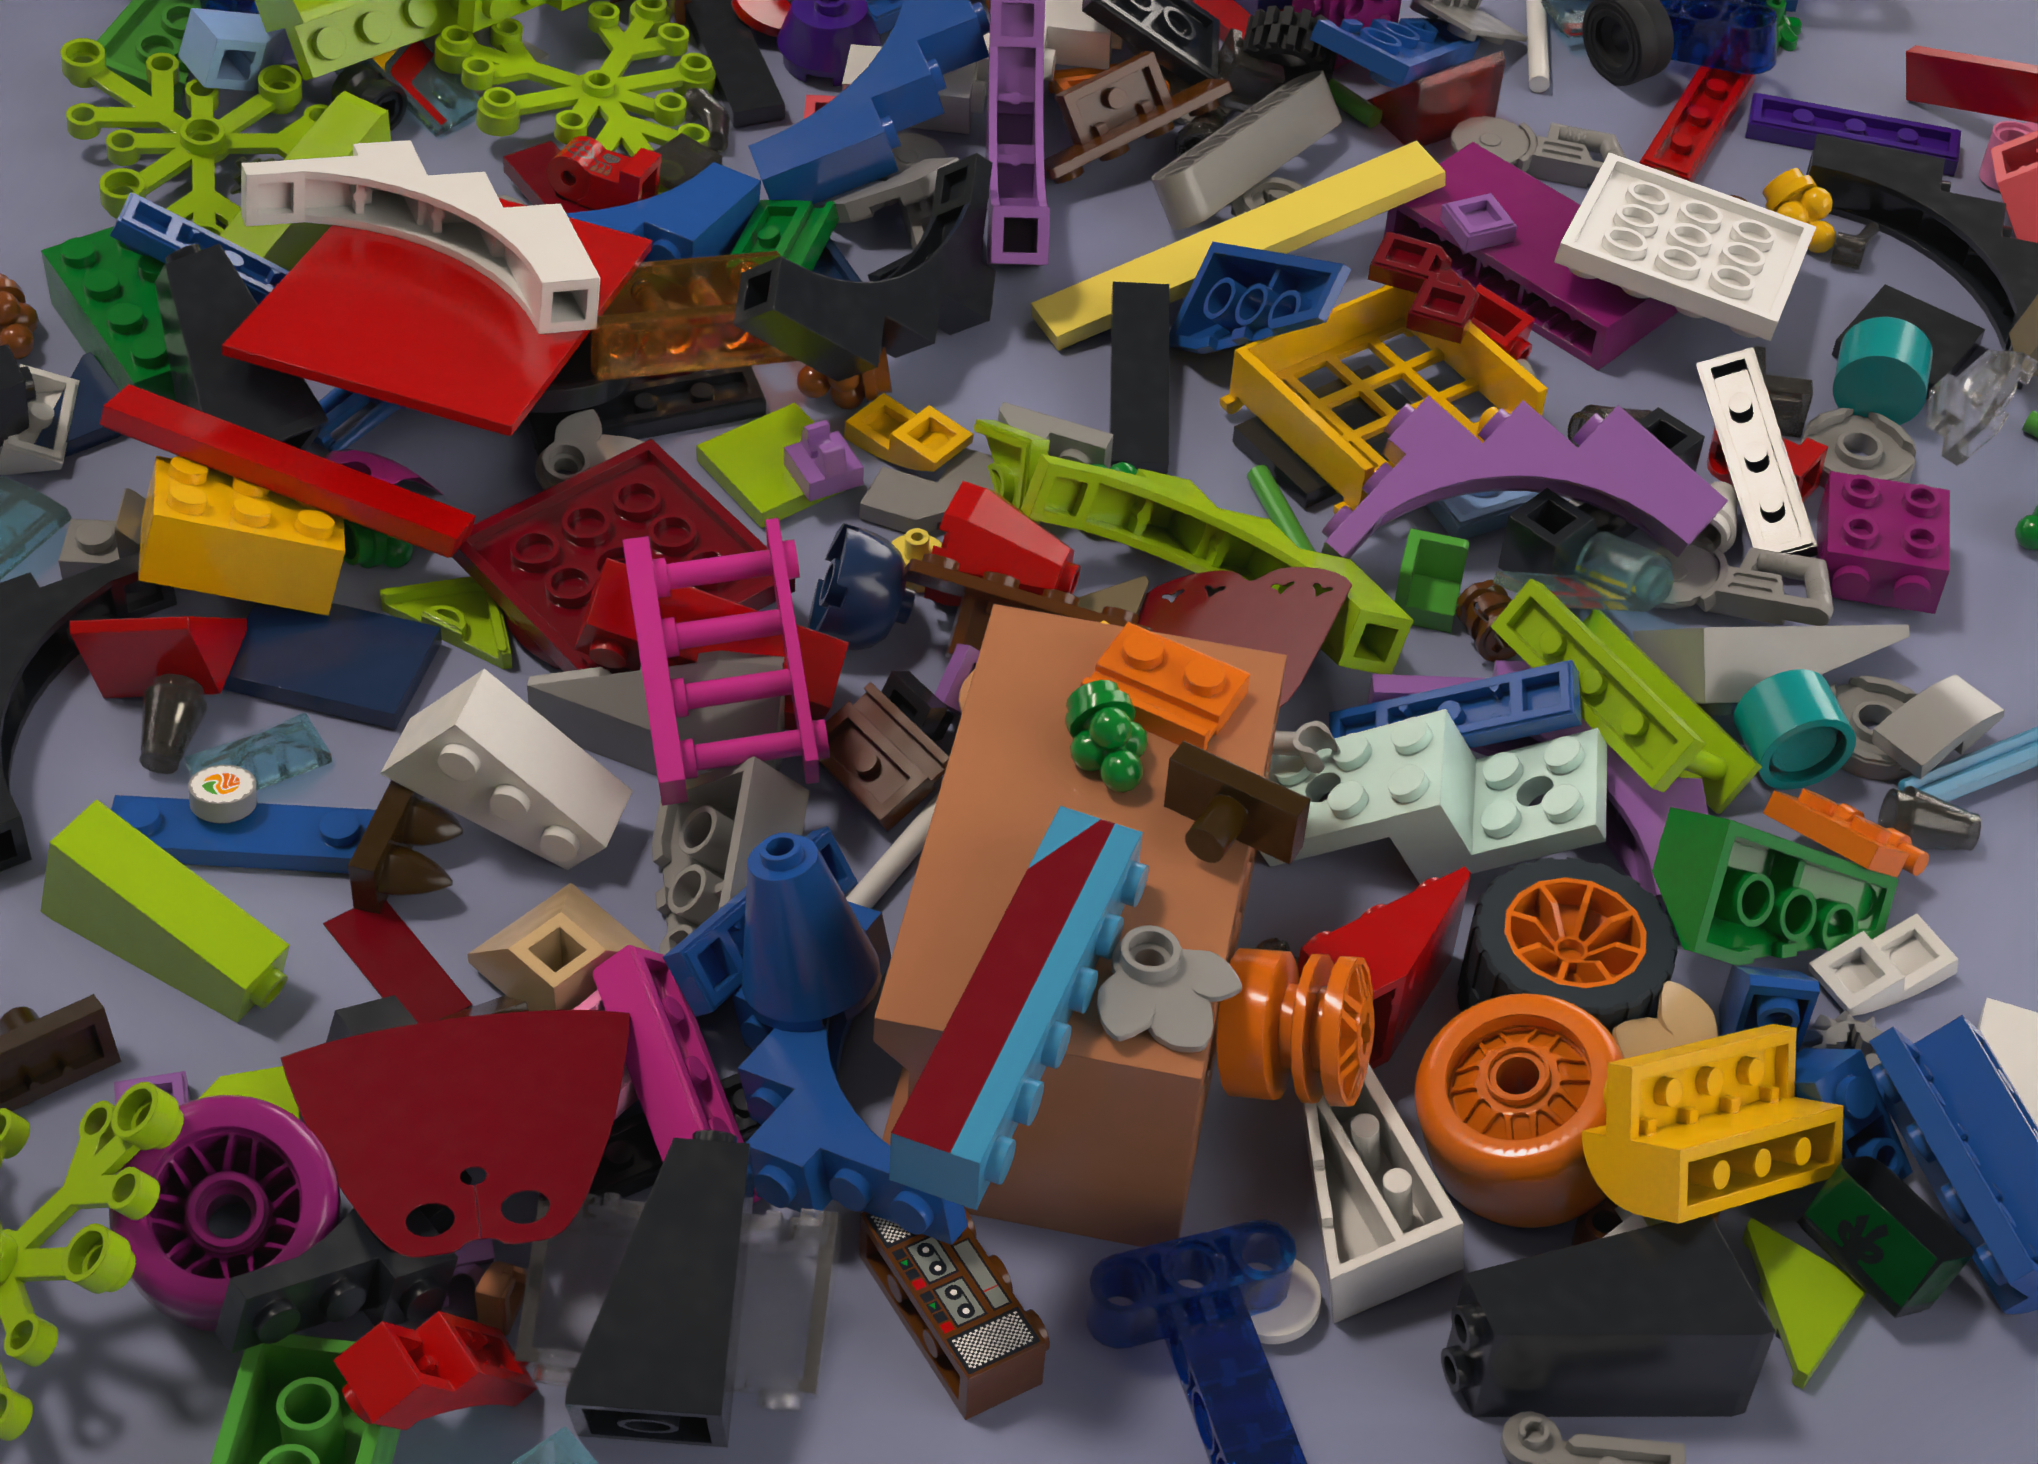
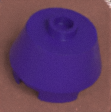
M793 0L777 37V45L783 55V64L791 75L806 82L807 74L816 77L833 78V86H842L851 44L881 46V37L866 0Z

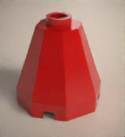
M962 481L944 513L939 530L946 532L942 546L940 548L934 545L931 554L960 563L959 572L982 578L985 571L1011 576L1020 581L1018 589L1042 596L1044 589H1054L1073 595L1081 571V566L1073 563L1075 550L1036 521L1030 519L997 492ZM925 587L924 598L946 606L959 607L961 597Z

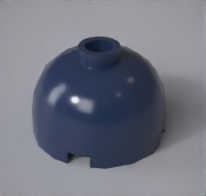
M843 523L836 532L825 560L831 563L824 580L818 579L810 610L808 628L849 642L847 650L855 651L871 648L884 640L895 622L905 625L913 608L916 591L913 588L906 587V581L902 579L906 567L901 552L888 539L869 530Z

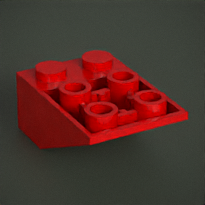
M1465 866L1442 878H1429L1421 883L1413 892L1387 905L1377 904L1365 911L1360 918L1332 932L1322 931L1310 938L1300 948L1297 965L1299 978H1301L1304 965L1311 954H1328L1334 965L1340 956L1365 958L1370 969L1373 988L1375 1026L1372 1052L1368 1062L1372 1070L1391 1059L1452 960L1471 872Z

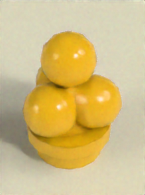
M1793 168L1777 176L1764 188L1763 196L1767 200L1765 204L1766 209L1816 226L1808 247L1809 251L1825 253L1833 247L1836 239L1834 227L1827 221H1821L1831 212L1833 200L1831 194L1826 189L1817 187L1811 176H1804L1800 169Z

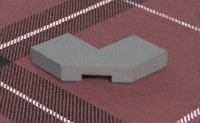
M959 158L924 159L886 181H874L818 202L814 204V208H824L827 201H835L839 216L838 223H855L873 217L874 212L884 206H892L899 201H902V204L907 206L925 200L934 195L937 169L956 162Z
M968 448L963 449L951 459L938 483L882 466L860 502L859 519L905 533L913 528L924 529L927 532L936 530L937 523L942 522L944 513L962 481L995 491L987 468L989 464L994 463L992 455Z

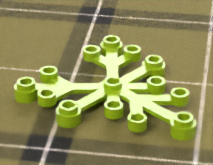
M636 0L632 3L629 12L628 28L625 32L619 27L620 10L616 5L606 1H597L590 4L588 7L587 27L600 36L611 53L599 70H591L582 75H576L535 62L522 43L523 26L518 20L508 18L491 25L490 44L496 49L478 44L472 32L458 25L444 28L435 40L434 62L438 68L448 73L461 74V82L468 89L475 91L486 90L477 102L476 125L482 132L488 135L503 137L514 134L519 129L521 115L574 106L572 110H563L556 115L554 136L561 143L568 144L574 137L587 136L588 126L594 118H604L606 124L595 140L599 141L607 150L613 152L622 144L631 158L641 147L654 151L648 142L676 150L687 158H701L708 152L710 138L708 129L695 123L681 124L685 121L686 99L702 101L713 95L716 72L712 66V61L707 56L700 53L685 54L688 50L689 30L681 24L670 23L671 9L667 6L666 0ZM663 55L673 57L683 55L674 68L622 77L632 61ZM528 79L557 89L516 96L509 89L491 87L493 85ZM671 88L675 92L660 93L655 97V99L644 95H640L643 93L666 90ZM626 110L652 118L659 124L630 116ZM681 125L678 130L668 128ZM661 161L658 194L671 190L687 181L679 168L672 165H664Z
M77 38L66 42L60 50L62 73L72 85L79 88L95 86L126 106L95 107L88 103L72 105L66 111L67 130L72 137L81 140L92 139L99 135L101 128H159L166 132L135 133L131 130L120 129L111 132L106 137L107 158L115 165H133L139 161L141 154H166L139 173L132 169L117 168L101 176L99 180L101 205L109 215L116 219L130 192L146 199V195L192 165V191L166 209L189 221L193 219V223L220 236L224 229L216 225V219L228 226L241 211V207L215 191V163L224 160L229 154H278L285 159L328 108V105L324 104L311 105L305 109L304 116L278 133H240L270 112L274 114H288L296 108L302 99V77L296 69L287 65H271L264 68L258 75V94L219 120L214 118V111L219 107V89L205 88L198 79H193L185 87L186 106L191 111V117L185 119L174 112V86L180 80L179 61L172 54L155 53L146 60L147 81L151 85V97L106 67L105 49L99 42L89 38Z
M140 1082L133 1085L121 1096L116 1106L105 1100L93 1104L81 1119L79 1125L80 1139L63 1186L17 1231L11 1229L3 1230L0 1222V1318L6 1332L4 1350L7 1355L28 1366H39L51 1356L57 1345L58 1330L54 1324L35 1315L24 1286L25 1282L69 1280L92 1293L100 1294L106 1291H118L127 1284L133 1275L136 1257L131 1250L128 1240L98 1223L82 1228L71 1239L67 1247H39L79 1209L112 1208L131 1220H139L149 1214L154 1208L160 1194V1185L155 1178L136 1167H127L116 1174L140 1150L164 1149L172 1144L181 1132L184 1117L179 1109L177 1100L154 1084ZM0 1108V1167L3 1159L12 1158L23 1149L30 1135L29 1122L6 1108ZM0 1362V1439L12 1441L19 1437L29 1425L33 1413V1405L28 1397L10 1389Z

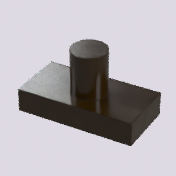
M1183 741L1169 758L1164 807L1195 821L1185 835L1188 849L1197 858L1205 862L1216 863L1223 858L1235 840L1289 865L1292 863L1303 847L1311 799Z
M94 994L41 1018L29 1007H16L2 1016L0 1019V1108L14 1111L121 1062L105 1009Z

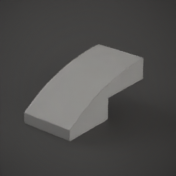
M1955 674L1923 690L1890 714L1873 729L1872 743L1921 780L1953 750L1962 755L2004 717L2005 710Z

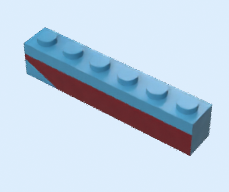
M1063 806L1059 807L891 1131L889 1180L977 1210L990 1182L998 1185L1004 1182L1015 1154L1016 1140L1012 1139L1019 1123L1026 1126L1032 1124L1044 1091V1082L1040 1081L1047 1066L1058 1069L1070 1041L1072 1030L1071 1025H1068L1073 1011L1084 1014L1088 1009L1098 979V971L1094 970L1100 957L1108 960L1112 958L1113 951L1119 943L1123 930L1124 918L1120 915L1125 904L1136 907L1144 892L1149 866L1139 862L1143 832Z

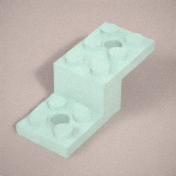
M1446 709L1334 738L1340 748L1337 752L1328 748L1316 752L1325 766L1324 770L1319 774L1307 770L1300 756L1272 755L1269 780L1311 799L1303 847L1293 861L1390 837L1417 881L1421 884L1429 878H1442L1464 866L1473 874L1606 841L1607 743L1598 728L1476 759ZM1330 792L1327 800L1319 802L1325 794ZM1545 794L1542 803L1529 806L1536 797ZM1260 851L1270 867L1285 863Z

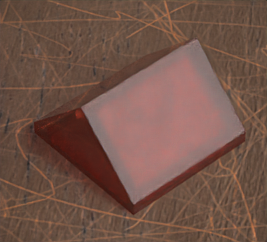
M1503 50L1416 80L1367 101L1382 110L1380 123L1404 146L1416 140L1422 147L1451 137V133L1457 124L1468 120V118L1496 117L1506 63Z

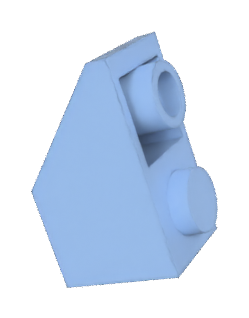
M191 8L178 57L205 88L254 91L258 88V75L260 71L271 65H280L288 36L285 28L266 33L260 14Z

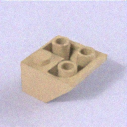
M569 883L469 952L468 963L506 996L526 1001L529 1011L572 1010L597 990L593 971L601 963L627 945L649 951L653 950L575 885Z

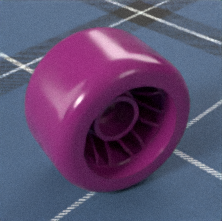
M240 1095L209 1096L179 1105V1109L183 1113L184 1122L181 1132L175 1141L164 1149L140 1150L116 1173L118 1174L127 1167H136L155 1178L160 1185V1194L154 1208L149 1214L139 1220H131L109 1208L110 1230L125 1237L135 1254L136 1266L130 1280L139 1293L153 1307L169 1318L186 1326L214 1332L216 1331L230 1278L299 1257L323 1240L342 1222L343 1216L336 1171L331 1158L317 1136L302 1121L283 1108L264 1100ZM228 1204H237L246 1208L251 1214V1220L247 1229L242 1234L233 1238H221L209 1230L210 1219L213 1213L220 1207Z

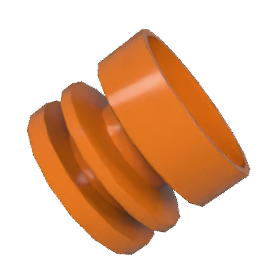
M1238 948L1229 964L1238 975L1242 983V990L1235 996L1220 1001L1218 1011L1217 1062L1221 1084L1227 1095L1267 1100L1281 1099L1292 1075L1295 1093L1301 1103H1318L1324 1094L1330 1106H1354L1362 1091L1374 1040L1373 988L1370 969L1365 958L1340 956L1334 965L1328 954H1311L1304 965L1301 978H1299L1297 962L1291 951Z

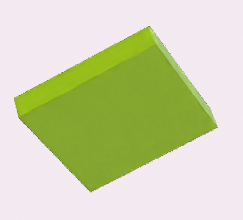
M795 402L696 445L697 461L761 529L766 527V519L779 518L780 521L841 493L838 492L809 502L785 467L784 447L799 443L803 427L815 423Z

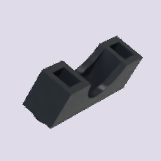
M1659 407L1638 421V423L1696 472L1705 438L1704 435ZM1546 488L1508 516L1498 568L1523 585L1531 578L1542 583L1553 593L1555 590L1551 587H1561L1638 528L1622 518L1590 504L1573 499L1567 501L1549 488Z

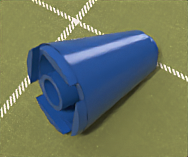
M792 833L771 835L751 851L747 860L742 991L746 1002L752 1007L753 1015L762 1024L781 1031L812 1032L824 1029L822 1019L843 1011L846 1020L856 1016L877 994L882 979L878 955L816 844L807 837Z

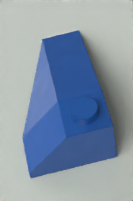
M1212 241L1169 332V346L1194 353L1207 354L1326 323L1351 268L1342 263Z

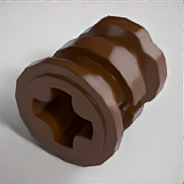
M1492 579L1474 583L1463 591L1457 599L1456 616L1466 626V630L1476 642V650L1485 660L1495 662V660L1504 661L1514 657L1517 653L1490 627L1512 601L1500 582ZM1476 603H1478V606L1480 607V609L1478 610L1475 608Z

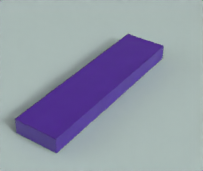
M1753 93L1745 138L1813 150L1818 133L1944 158L1943 174L1955 175L1959 162L1961 131L1958 129Z

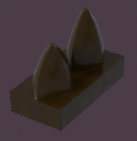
M391 780L348 864L353 907L379 914L389 895H420L452 886L453 880L442 867L424 854L412 850V847L435 845L462 835L463 828L455 816L443 806Z

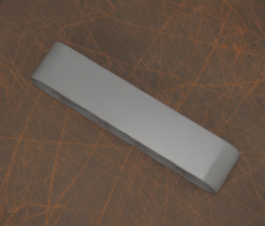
M1324 71L1309 72L1283 84L1152 176V183L1171 229L1181 230L1207 220L1342 123L1341 115Z

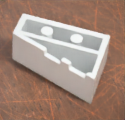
M485 668L411 717L380 773L565 870L571 869L607 847L633 792L632 789Z
M1369 1063L1361 1094L1354 1106H1330L1324 1094L1318 1103H1303L1305 1134L1333 1324L1464 1269L1463 1221Z

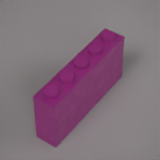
M1475 142L1468 144L1439 164L1446 171L1444 187L1388 210L1384 236L1386 232H1392L1441 246L1451 258V268L1461 280L1467 279L1474 288L1481 284L1535 318L1532 331L1597 371L1679 312L1673 305L1651 297L1637 298L1631 296L1618 285L1599 278L1586 279L1570 272L1566 266L1555 263L1554 260L1560 243L1581 205ZM1492 193L1517 225L1514 242L1465 253L1440 221L1442 204Z

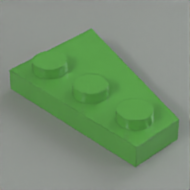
M132 0L97 40L105 49L106 67L152 97L151 85L148 83L146 75V60L155 53L172 54L179 61L180 80L174 86V109L181 111L190 70L178 57L191 8L205 9L207 0Z

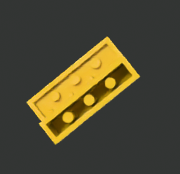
M1769 1024L1608 1062L1607 1080L1603 1091V1100L1606 1107V1125L1582 1130V1145L1588 1168L1594 1180L1610 1200L1633 1214L1679 1224L1829 1179L1842 1161L1844 1106L1795 1097L1797 1028Z

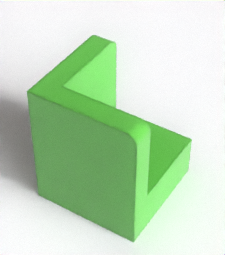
M1410 528L1394 602L1414 620L1413 626L1451 633L1469 549L1468 540Z

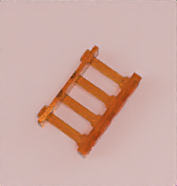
M777 251L642 262L604 314L597 316V328L592 329L591 372L599 381L798 361L733 325L741 272L781 255Z

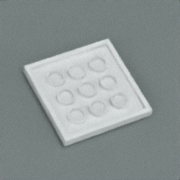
M1608 153L1560 243L1554 262L1566 266L1570 272L1586 279L1599 278L1618 285L1631 296L1637 298L1651 297L1673 305L1680 313L1692 318L1706 317L1725 324L1738 335L1748 338L1760 337L1771 341L1816 226Z

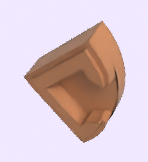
M495 1261L489 1266L475 1290L479 1323L499 1328L504 1336L509 1335L531 1284L527 1269L502 1261Z

